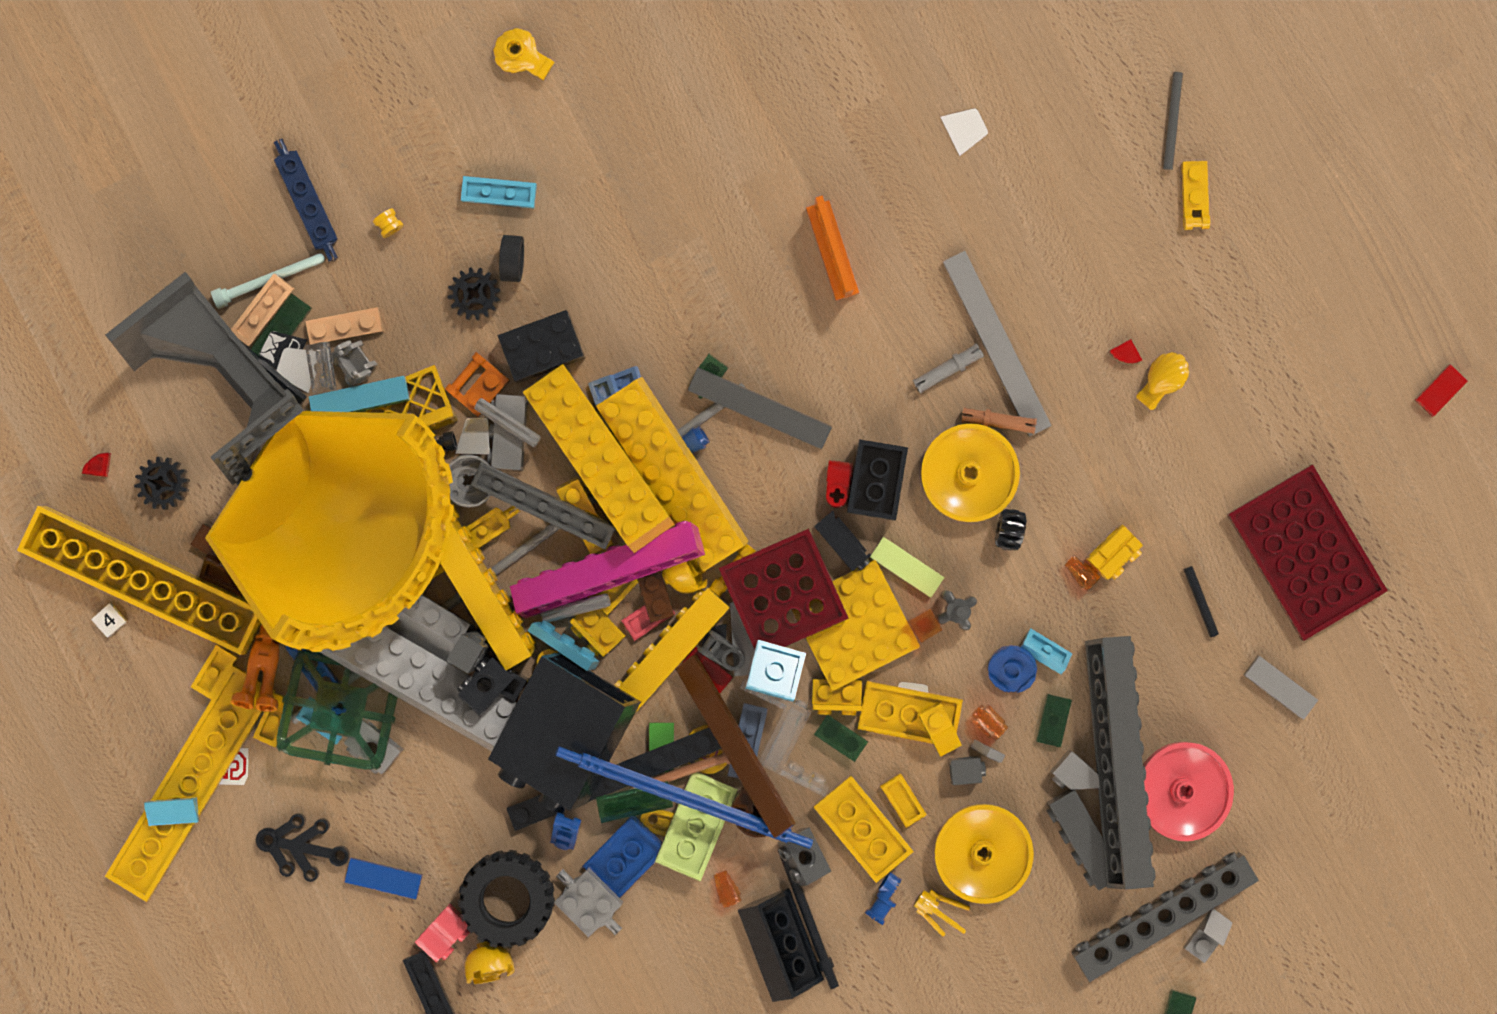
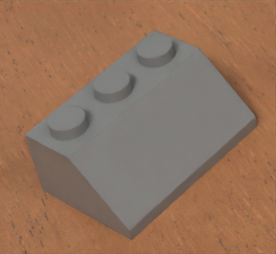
M423 594L410 609L404 608L397 615L399 619L388 627V629L447 663L449 662L446 660L460 636L473 631L475 628L473 624Z

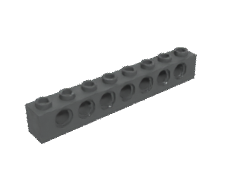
M1239 852L1227 854L1222 858L1223 862L1220 864L1207 866L1201 871L1202 874L1195 879L1190 877L1182 881L1180 888L1173 892L1168 890L1159 896L1160 900L1153 904L1149 902L1138 908V913L1131 917L1130 915L1122 917L1117 921L1118 925L1110 930L1109 928L1102 929L1096 934V938L1090 942L1085 940L1077 944L1075 951L1071 953L1088 981L1095 980L1258 882L1259 880L1245 856ZM1226 871H1231V880L1223 883L1221 880L1222 874ZM1204 884L1211 885V891L1207 895H1201L1200 889ZM1188 896L1190 898L1189 905L1185 908H1180V899ZM1162 909H1168V918L1163 921L1159 920L1158 913ZM1140 922L1148 923V929L1144 933L1137 932V926ZM1119 935H1127V941L1124 945H1116V938ZM1099 947H1105V956L1095 958V950Z

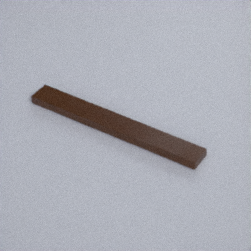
M692 655L675 670L774 838L779 837L796 825V822L697 655Z

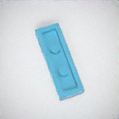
M463 176L461 201L535 209L537 184Z
M544 620L542 622H533L528 629V632L587 671L596 669L600 662L594 657V652L585 647L581 649L574 644L575 640L566 634L560 635L555 631V626Z

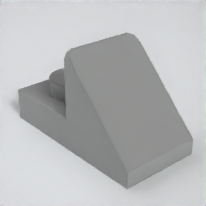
M1211 909L1186 942L1184 948L1205 963L1218 944L1222 946L1225 944L1232 922L1215 909Z

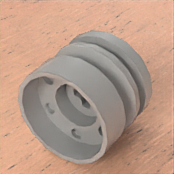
M471 454L461 455L449 463L453 483L450 484V499L460 506H479L491 496L469 484L466 486L462 484L465 474L468 476L473 474L475 476L481 462L489 465L481 457Z

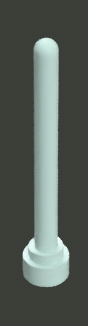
M317 254L229 290L226 288L215 289L211 291L212 298L218 309L228 306L229 302H232L231 299L263 287L273 274H277L283 279L323 263L325 257L322 254Z

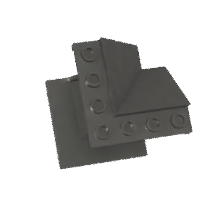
M186 272L105 334L133 371H136L153 358L214 367L251 408L247 428L211 456V459L232 486L236 482L244 481L249 476V472L252 470L250 467L258 456L261 445L304 411L294 395L288 389L284 390L237 338Z

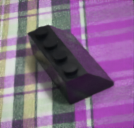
M789 888L755 900L738 909L772 1002L793 999L824 980Z

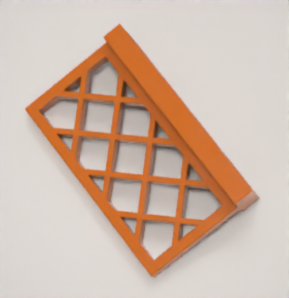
M823 195L816 197L814 205L806 207V211L835 300L838 301L859 294V290L830 201H824Z

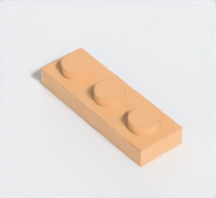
M273 274L231 328L232 332L238 339L250 347L295 288L277 274Z
M378 307L306 321L311 346L383 332Z

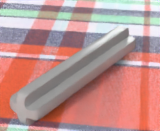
M480 398L475 404V410L530 446L535 447L540 441V435L486 400Z
M605 593L541 613L542 620L552 622L608 607L611 605L609 595Z

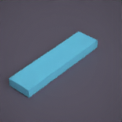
M405 376L309 396L311 411L361 412L410 401Z

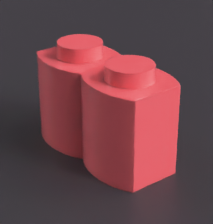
M449 903L414 943L437 962L440 958L446 960L454 951V948L451 946L457 939L462 942L470 932L466 929L467 923L465 921L462 922L461 913Z

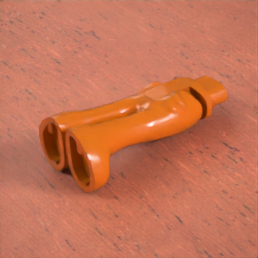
M261 625L259 634L255 635L256 641H254L249 654L244 686L240 692L232 695L231 703L241 708L253 709L258 675L262 670V684L255 707L259 711L273 712L278 710L279 705L278 700L273 697V688L279 663L280 643L272 639L263 625Z

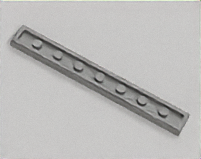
M966 251L943 261L946 271L1018 416L1037 418L1036 426L1026 425L1035 427V434L1052 426Z

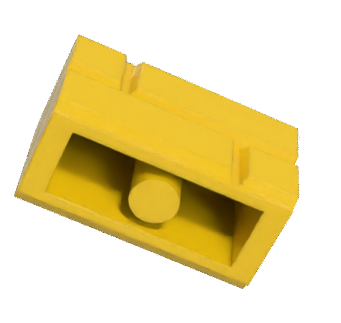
M1122 524L1100 543L1085 560L1105 580L1110 578L1115 580L1123 573L1124 569L1122 566L1128 560L1132 563L1141 555L1142 552L1139 549L1143 544Z

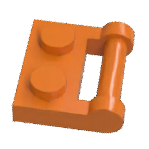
M475 352L472 356V361L452 384L449 383L445 387V390L477 417H480L481 413L474 409L477 401L482 398L491 404L492 400L496 398V394H499L510 380L479 353ZM480 365L486 370L466 394L463 395L459 392Z

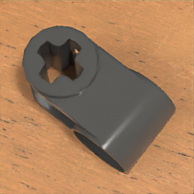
M710 629L709 637L703 646L698 647L697 650L730 671L740 669L745 662L744 653L729 643L727 639ZM716 641L715 645L713 646V648H712L711 651H710L711 646H712L713 643ZM735 652L739 655L740 662L737 666L728 664L727 656L729 653Z

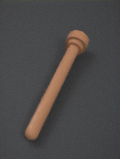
M723 752L651 778L667 783L723 763L730 764ZM632 786L629 788L631 793L643 791Z

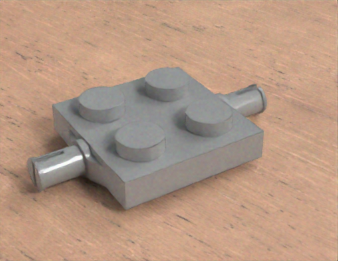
M590 868L574 879L564 869L556 875L566 887L554 903L588 937L604 925L614 935L622 929L612 917L614 912L623 904V901Z

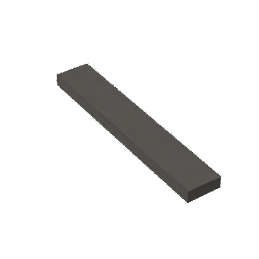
M697 367L688 388L690 392L820 449L823 448L832 429L831 425Z
M483 462L480 463L470 485L603 549H606L615 530L612 523Z

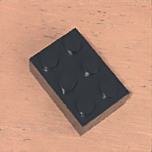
M567 310L497 335L516 383L555 370L562 364L566 366L586 358Z
M858 440L846 513L896 521L908 447Z

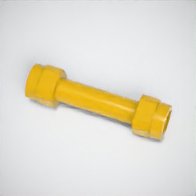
M746 544L737 551L739 554L733 562L756 552V550ZM722 576L719 579H715L709 587L719 597L727 589Z

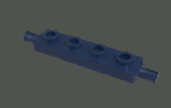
M279 139V143L276 140L273 144L279 156L274 159V163L314 249H323L328 262H332L333 259H338L332 246L338 241L334 229L297 150L288 151L283 139Z

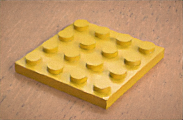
M876 560L870 562L861 571L856 569L832 581L849 619L806 638L832 691L920 648ZM814 599L809 604V609L813 613L821 612L824 607L823 602L819 599ZM791 609L798 622L801 619V613L796 609Z

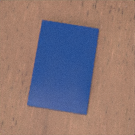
M632 814L582 867L585 870L590 868L620 898L655 863L662 841Z

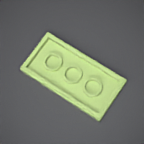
M699 772L690 775L684 789L730 807L738 791L736 788ZM678 804L655 862L701 881L725 820Z

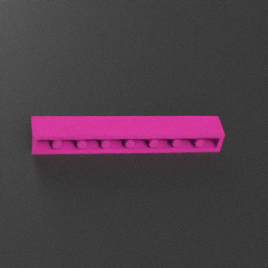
M682 521L675 524L674 528L666 530L635 553L627 544L624 546H612L606 550L607 552L587 555L584 557V560L579 562H567L562 565V568L557 570H545L539 573L540 576L520 579L517 581V584L510 586L516 614L526 619L704 556L705 551L699 529L691 522Z

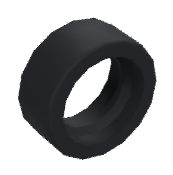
M503 235L499 255L500 280L521 282L524 267L523 236Z

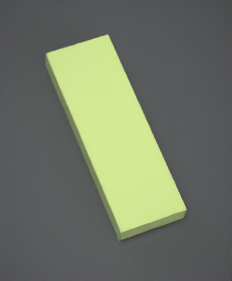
M885 537L881 539L870 558L876 560L879 564L930 598L945 578Z

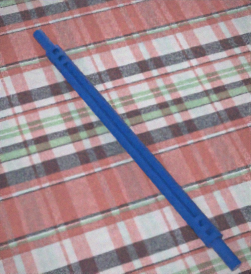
M558 747L555 756L576 763L579 768L774 838L766 823L760 817L586 753L581 755L562 747ZM791 829L774 838L785 843L789 841L808 849L813 844V839L791 832Z

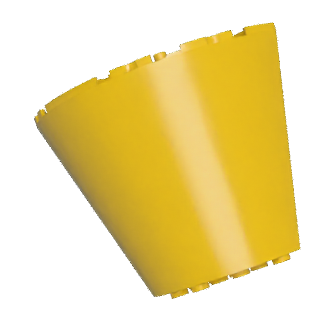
M302 411L267 440L250 467L252 469L251 478L240 482L206 535L205 539L269 636L275 641L298 650L309 649L312 652H321L323 649L334 651L351 647V643L367 636L373 638L381 633L386 625L395 623L399 619L397 615L404 608L410 609L432 580L445 553L441 550L444 539H449L451 529L449 522L454 512V505L450 504V484L453 483L450 466L444 460L445 452L442 446L437 444L434 439L435 434L416 415L406 413Z

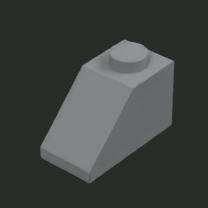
M1070 749L1050 771L1055 775L1052 780L1062 789L1065 786L1071 790L1099 788V774Z

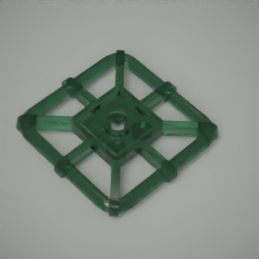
M303 650L298 652V656L295 658L286 695L282 698L284 705L277 732L278 745L276 748L278 751H282L290 756L324 762V765L329 766L332 763L363 770H378L381 768V764L386 756L391 727L395 724L396 720L394 713L398 697L390 692L388 693L384 714L366 711L367 696L381 687L374 683L365 689L349 686L348 681L351 670L346 667L341 684L324 681L310 660L338 666L343 665L320 652H304ZM303 664L318 684L315 701L296 697ZM338 703L343 704V709H346V712L341 713L340 716H337L335 711H332V707H337ZM294 705L313 708L310 724L287 738ZM363 718L382 722L375 755L360 734ZM313 730L330 734L327 752L291 746ZM337 735L354 738L368 760L333 754Z

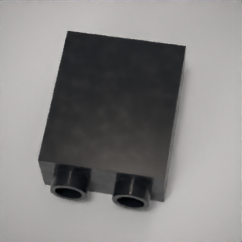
M560 652L541 656L488 760L501 767L498 773L501 780L521 789L528 784L542 793L539 802L544 807L555 813L565 814L567 809L571 811L588 803L602 775L579 768L578 764L555 756L557 748L562 747L581 755L586 753L610 762L641 701L590 670H585Z

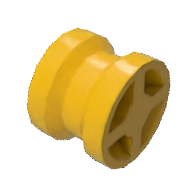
M393 208L384 211L373 220L375 226L381 229L383 238L392 236L404 226L402 221L397 220L395 217L396 212Z

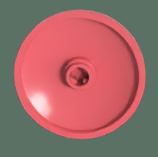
M1175 742L1161 747L1143 764L1146 769L1144 785L1149 798L1148 805L1146 806L1147 816L1150 818L1153 830L1173 840L1194 841L1210 835L1221 826L1232 806L1234 785L1227 765L1217 753L1197 743Z

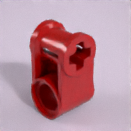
M829 460L826 501L833 508H840L847 502L849 484H851L852 462ZM835 490H839L840 495L844 496V499H839V503H835L834 498L830 497V494H834Z

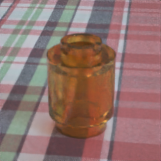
M989 704L985 707L980 705L972 713L974 717L972 723L994 741L999 739L1008 729V726L1005 724L1006 721Z

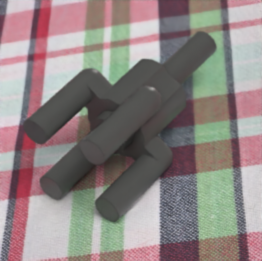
M942 591L941 598L947 604L945 612L937 614L935 621L939 624L952 621L959 623L960 629L969 630L971 628V623L968 620L971 615L970 608L977 604V599L967 596L963 600L955 598L951 591Z

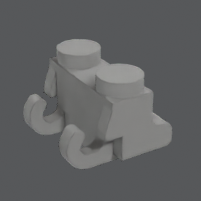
M349 340L339 344L334 348L335 351L331 353L332 363L342 369L345 374L346 383L352 387L368 378L372 373L371 370L378 365L375 360L369 362L360 348L364 344L361 340L355 343H351Z

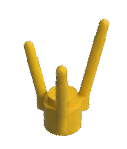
M932 889L929 893L923 890L913 905L917 908L916 912L922 915L943 937L945 932L929 914H936L962 934H965L966 930L937 909L939 902L936 899L967 911L970 910V906L942 896Z

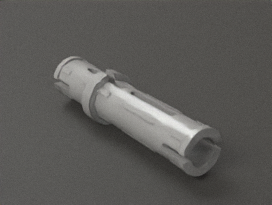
M974 344V346L960 354H953V358L914 379L913 383L918 388L919 393H923V391L959 370L963 372L966 370V366L983 358L984 355L981 349L979 350V346Z

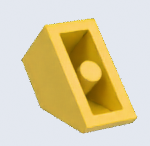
M940 702L918 712L940 757L962 746Z

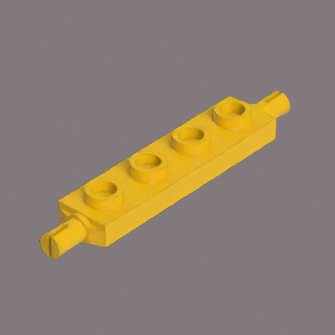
M511 506L502 511L495 507L468 525L467 528L473 537L470 539L473 546L481 548L511 528L509 519L521 512L519 508L516 509V507ZM441 563L439 564V567L436 570L432 580L440 574H442L443 572H445Z

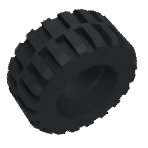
M501 850L494 852V854L486 855L469 870L460 886L458 908H461L462 913L460 917L462 922L465 921L468 925L466 929L470 934L474 932L478 936L477 940L482 943L487 941L491 947L497 948L500 945L506 949L512 948L514 945L519 947L526 944L528 940H533L543 930L552 914L555 897L553 896L554 886L549 879L550 875L547 870H543L542 864L538 860L534 861L530 858V855L526 853L519 854L516 850H509L508 852ZM498 877H514L521 881L529 892L530 903L528 910L521 918L515 921H502L495 918L489 913L484 904L486 887L492 880Z

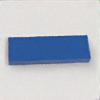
M351 857L345 883L417 899L423 874Z

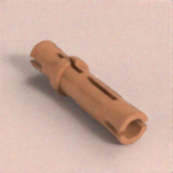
M966 407L963 409V415L973 417L962 416V423L979 424L987 427L1035 434L1036 428L1026 425L1036 426L1037 418L993 413L990 409H986V411L968 409Z

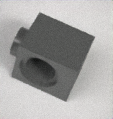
M979 756L949 758L952 785L982 783V777L986 776L985 762H981Z

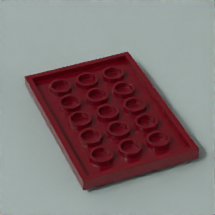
M1313 464L1227 514L1302 641L1388 592Z

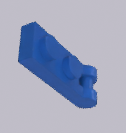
M558 812L553 824L550 843H553L555 847L562 850H574L581 819L575 817L574 820L566 818L565 814Z

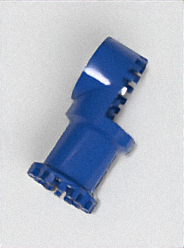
M891 872L886 875L879 886L878 898L870 910L867 909L865 911L872 919L875 917V921L881 925L885 923L884 918L892 907L895 908L897 905L890 897L895 893L894 890H897L896 886H899L902 880Z

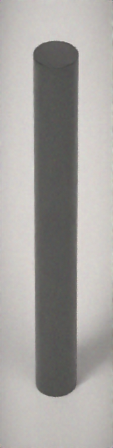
M1173 72L1164 170H1173L1183 79L1182 72Z

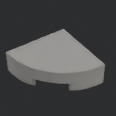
M975 739L971 745L973 750L998 763H1002L1005 757L1003 753Z

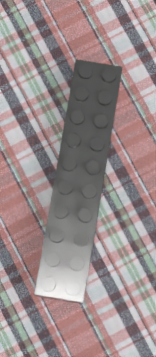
M1131 636L1085 641L1096 769L1099 774L1098 791L1107 888L1127 890L1154 887L1153 881H1155L1156 874L1151 861L1153 845L1149 840L1151 821L1149 816H1147L1146 807L1149 798L1144 785L1146 769L1142 763L1144 746L1142 741H1140L1142 722L1138 716L1137 709L1139 694L1135 687L1137 670L1133 666L1134 643L1131 641Z

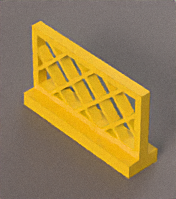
M435 365L406 376L407 384L414 386L409 397L410 401H407L402 413L407 414L411 404L423 408L418 418L431 431L458 421ZM433 373L435 382L432 389L421 386L420 383L423 377ZM418 388L429 392L424 405L413 401ZM433 395L443 398L444 407L437 410L428 407ZM389 405L386 408H378L380 410H383L384 413H397L390 410L392 405ZM372 409L366 410V413H371Z

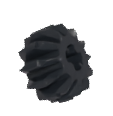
M1005 509L1001 512L995 531V544L997 547L1009 551H1016L1021 547L1027 523L1025 513L1015 509Z

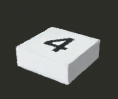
M109 603L91 619L107 638L111 637L128 622L112 603Z

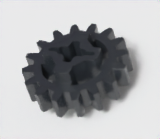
M469 267L468 274L461 270L460 279L452 278L456 283L455 286H448V289L453 291V294L449 295L448 299L455 301L451 308H459L457 314L460 317L466 313V319L469 321L472 315L475 316L477 321H480L482 314L489 318L488 311L490 309L495 312L497 311L494 303H501L496 294L502 291L494 287L499 283L498 280L490 281L492 274L488 272L484 276L482 268H479L477 273H475L473 268ZM478 278L476 283L468 284L465 282L469 279ZM488 285L491 291L490 300L486 297L485 293ZM460 289L463 291L464 299L462 300V303L459 300ZM471 290H478V294L480 295L478 299L475 297L471 299ZM475 305L484 306L479 310H470Z
M156 457V463L153 460H147L148 467H139L143 472L142 475H135V478L139 479L140 483L134 485V487L141 489L137 496L146 497L144 500L145 505L153 502V509H158L160 504L163 510H168L169 504L172 507H177V499L185 500L182 492H189V489L184 487V484L190 482V479L183 477L187 470H179L181 463L175 462L172 464V458L167 457L163 461L162 457ZM159 468L158 473L150 475L153 470ZM173 472L177 477V482L172 477ZM154 480H163L167 482L166 484L171 485V487H162L157 482H154ZM147 484H149L150 488L152 489V494H150ZM175 491L171 497L164 499L169 492Z

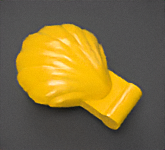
M519 28L505 31L497 38L493 49L495 62L503 71L511 73L528 71L544 81L555 63L537 51L535 39L530 32Z
M1174 352L1158 356L1151 363L1148 383L1137 394L1136 398L1147 408L1154 410L1165 394L1181 389L1189 376V364L1185 357Z

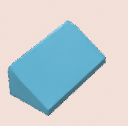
M197 797L144 802L149 826L199 822Z

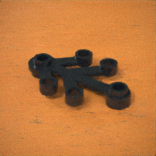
M301 813L294 814L288 822L277 829L267 827L258 832L256 836L257 847L263 852L271 853L279 866L280 874L285 877L291 876L295 872L296 867L293 862L286 860L280 848L288 849L303 871L304 879L308 882H313L319 877V870L315 866H311L304 853L329 858L330 862L335 866H343L350 859V852L345 846L340 845L332 849L305 843L316 835L323 834L329 830L330 823L325 818L318 819L314 826L292 840L282 838V836L294 828L299 829L305 825L306 817ZM296 816L302 819L301 825L294 823ZM319 822L325 823V830H320L318 828ZM266 835H270L273 838L271 844L265 842ZM337 851H342L344 853V859L341 860L337 858ZM287 864L291 866L290 873H286L284 871V865ZM308 870H313L315 872L314 878L308 877Z

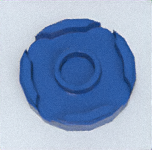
M1014 645L1004 646L996 650L991 656L988 664V675L995 687L1003 692H1023L1030 688L1036 679V660L1029 651L1022 647Z

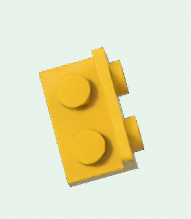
M601 609L576 615L570 620V623L573 625L570 629L579 638L584 636L588 640L589 644L587 647L596 656L601 654L604 657L626 636Z
M813 679L812 710H817V714L831 715L832 710H842V715H856V711H862V680H855L832 691L826 679Z

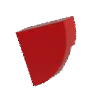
M1132 339L1109 350L1112 357L1123 363L1133 364L1142 361Z
M99 453L92 457L84 465L81 474L108 477L111 453Z

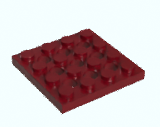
M809 528L719 568L754 650L758 640L787 647L849 619ZM794 554L802 556L804 560L803 565L799 568H793L789 564V559ZM772 564L778 565L781 568L780 575L777 578L769 577L767 575L768 566ZM749 574H754L758 577V584L754 588H748L744 584V579ZM803 577H810L814 582L813 587L808 591L802 590L799 586V581ZM780 587L790 589L791 596L788 600L782 601L778 599L776 593ZM758 597H765L768 600V607L763 611H759L754 607V601ZM814 599H819L823 602V610L819 613H813L809 609V604ZM796 609L801 613V619L797 623H790L787 620L786 615L789 610ZM769 619H774L778 622V629L774 633H768L764 629V624Z

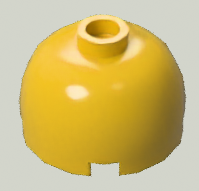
M696 559L662 571L665 583L667 585L670 584L673 589L680 593L696 592L707 586V579L703 580L702 574L706 571L703 572Z
M487 941L478 943L477 949L472 950L465 960L467 983L470 984L472 980L474 984L500 980V975L505 972L507 977L512 975L515 969L507 949L500 945L497 948L491 947Z

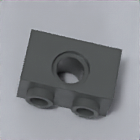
M810 827L801 828L794 832L813 839L810 849L789 841L787 843L777 842L780 847L778 849L779 854L785 862L787 861L791 869L789 871L790 876L799 886H807L832 872ZM801 851L806 856L804 864H801L798 858Z

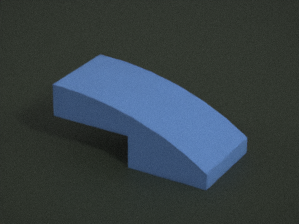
M638 366L588 383L595 405H598L634 380L640 378L641 374Z

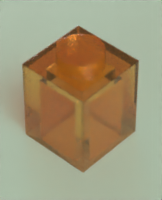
M930 608L907 620L921 643L942 631Z

